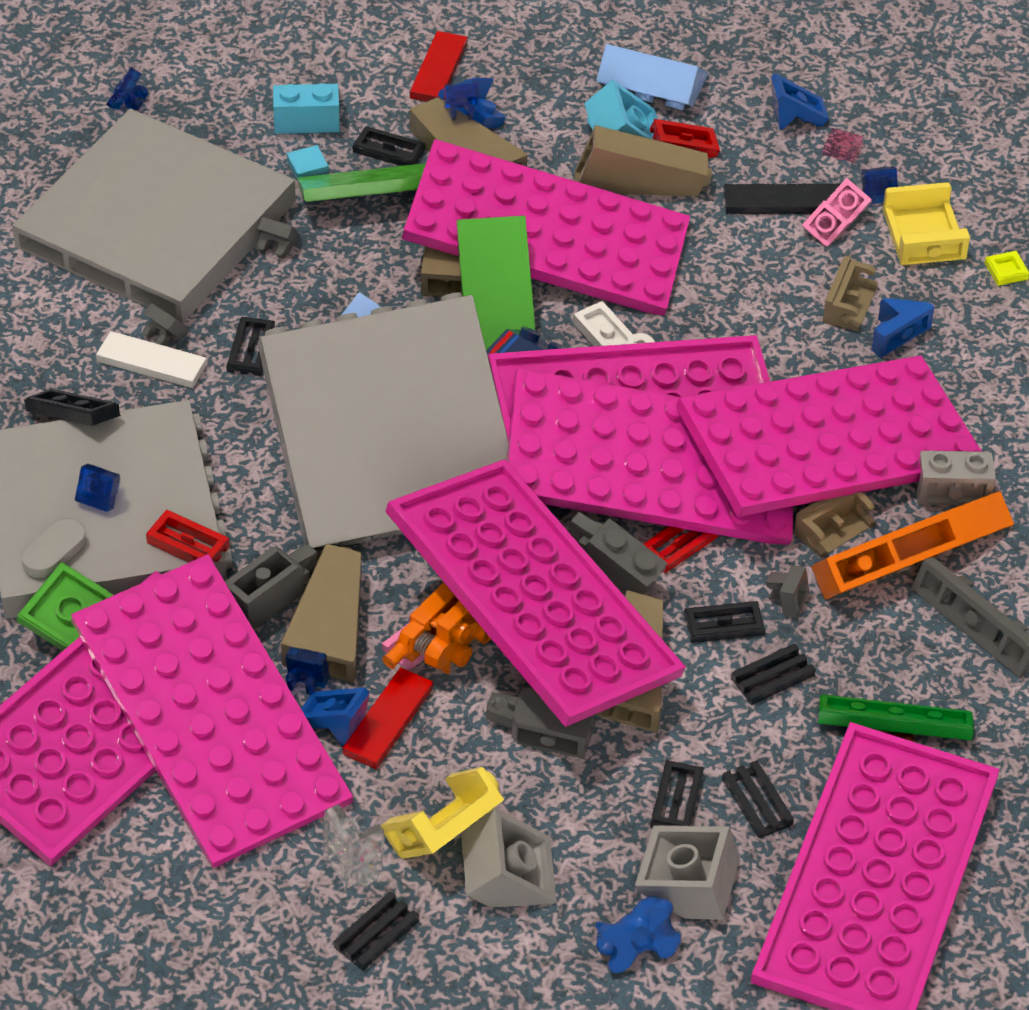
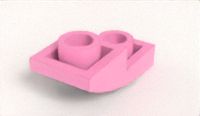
M846 178L833 194L819 205L802 224V227L828 247L872 202V199Z

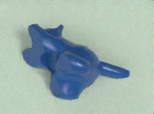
M650 896L640 900L631 912L614 924L601 921L596 922L595 926L598 931L596 948L601 954L611 956L607 964L609 971L613 973L624 972L634 963L639 954L648 950L655 952L660 958H669L677 951L681 942V935L671 924L670 914L674 908L671 901Z

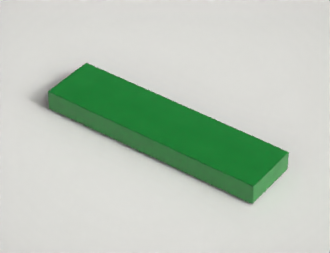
M824 694L820 695L818 723L848 727L849 723L852 722L874 730L970 741L973 739L974 723L973 712Z

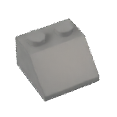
M496 807L461 832L467 896L488 907L557 903L550 836Z
M653 825L635 884L636 890L646 897L655 896L661 899H668L674 907L672 912L684 919L723 920L740 861L730 827Z

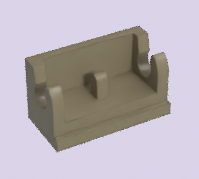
M844 255L825 300L824 323L859 332L878 285V282L870 278H863L859 273L873 276L876 272L873 266L851 260V257Z
M861 491L847 496L816 501L797 513L794 534L822 558L875 525V520L869 513L864 511L865 509L869 512L875 507L872 501Z

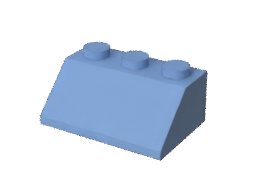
M606 44L596 82L606 85L611 80H614L628 91L635 92V96L643 101L653 103L654 97L666 100V107L683 111L685 105L693 107L708 76V72L698 66Z

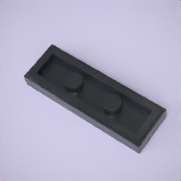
M49 389L24 399L27 412L90 426L120 416L119 404L116 402L55 389Z

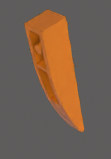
M999 491L825 558L812 565L811 568L823 597L827 600L922 562L927 558L937 556L1012 526L1014 522L1002 493Z

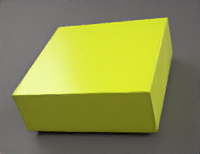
M1017 251L985 257L984 263L997 286L1029 279V271Z

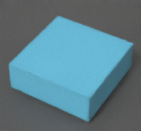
M318 145L286 153L287 161L296 179L297 177L329 173V166Z

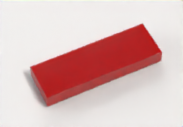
M442 31L436 32L410 89V99L425 102L435 98L441 99L438 93L441 89L449 87L467 46V36Z
M400 667L343 746V755L377 770L433 690V681Z

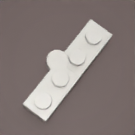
M603 301L574 313L573 324L593 346L655 342L647 334H632Z

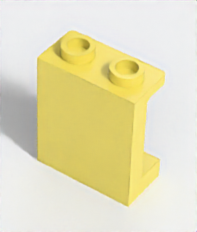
M949 182L892 187L885 190L882 210L900 265L966 259L970 236L967 228L959 229L950 204L952 188Z
M483 767L452 773L445 778L455 795V799L429 819L424 811L391 817L379 827L395 852L402 859L433 854L504 801L498 791L499 784L495 777Z

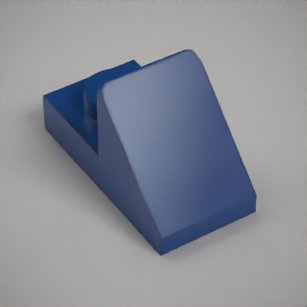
M776 73L771 77L773 110L779 130H783L796 116L803 122H810L818 127L823 126L829 120L822 97Z
M471 78L441 89L438 93V96L446 103L487 129L500 127L506 119L502 113L496 110V105L486 99L493 83V78Z
M883 298L880 302L878 320L881 323L874 329L871 350L882 358L930 329L935 306L929 302Z
M366 687L312 692L301 710L313 729L329 728L339 743L344 746L366 716L370 693Z

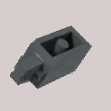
M578 512L566 527V530L624 596L627 590L647 594L668 564L610 518L602 524L598 521L594 522L581 512Z
M308 544L289 555L278 547H272L225 581L253 630L304 593L305 581L310 577V572L315 569L318 562L317 551Z
M522 686L519 695L492 692L486 709V719L511 728L512 737L517 744L585 759L596 724L595 714L565 727L535 690L526 686Z

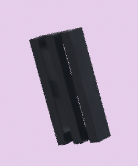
M365 126L352 148L354 153L395 165L406 166L415 165L416 161L420 159L421 153L425 151L426 143ZM367 138L383 141V144L367 140ZM395 145L411 149L413 151L409 152L402 149L395 148Z
M241 317L226 365L227 372L234 373V371H240V374H248L249 372L254 373L255 376H261L263 366L260 353L258 352L255 363H251L260 329L265 328V331L275 328V321ZM247 326H251L253 330L243 362L237 361Z
M758 601L684 609L691 643L765 635V627ZM752 613L753 617L732 619V616H727ZM718 617L717 620H715V621H706V622H696V621H695V619H699V618Z
M794 643L731 673V680L748 702L753 705L814 677L816 669L812 664H807V657L804 654L800 655L798 653L799 647ZM795 668H800L799 670L787 676H784L774 682H771L759 689H756L752 692L750 691V689L755 688L774 678H777L780 675H783Z
M666 760L650 828H653V825L691 826L704 767ZM675 771L679 772L669 817H662L661 813L671 773ZM687 774L694 775L684 819L683 821L677 820Z
M758 760L751 762L749 768H745L744 765L737 767L736 773L732 774L730 770L723 773L722 781L758 838L793 825L794 818ZM752 775L755 777L761 789L767 796L768 800L777 812L781 821L777 820L776 816L774 815L766 800L762 796L761 792L757 788L756 784L752 780ZM737 781H742L767 821L768 826L763 825Z
M390 891L333 941L334 948L364 971L419 922V914L414 910L410 912L408 905L403 901L400 903L396 901V895ZM390 907L392 908V910H390L375 925H373L367 932H365L359 939H357L350 947H347L349 943H351L358 935H360L366 928H368L374 921H376L383 913H385ZM400 916L404 918L361 957L357 955Z

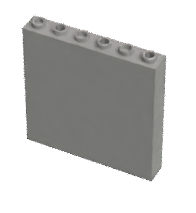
M129 109L12 225L15 247L143 306L148 307L150 303H153L183 323L258 243L260 231L257 228L261 217L278 221L296 202L295 179L181 131L176 127L167 125L148 115Z
M459 292L450 293L440 298L441 301L427 304L426 299H420L407 303L406 308L392 310L391 306H384L372 310L371 315L357 317L356 313H349L336 317V322L322 324L321 320H313L301 324V329L287 331L286 327H277L265 331V336L260 337L258 349L304 545L308 544L315 551L320 552L323 551L326 544L343 547L403 534L385 512L388 501L504 459L507 461L508 438L473 295L462 297V294Z
M189 400L122 410L119 417L94 426L58 420L0 430V592L5 619L17 617L24 606L48 579V577L35 578L29 576L23 569L21 555L27 545L57 520L66 518L77 520L83 525L85 530L86 542L84 547L66 565L113 595L141 584L155 571L162 575L189 563L147 543L146 533L166 509L226 536L223 519L216 520L215 514H220L217 492L210 493L209 489L214 487L211 465L204 466L203 461L208 460L205 439L198 440L197 436L202 434L199 413L192 414ZM168 525L165 526L181 534V531H178ZM194 538L195 541H198V542H200V543H202V544H204V545H206V546H208V547H211V548L213 547V546H211V545H209V544H207V543H205V542H202V541H200V540ZM230 548L226 552H221L222 557L218 562H213L224 581L227 580V570L233 569Z

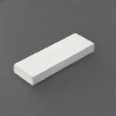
M112 331L109 332L96 353L97 362L192 389L207 366L206 357Z

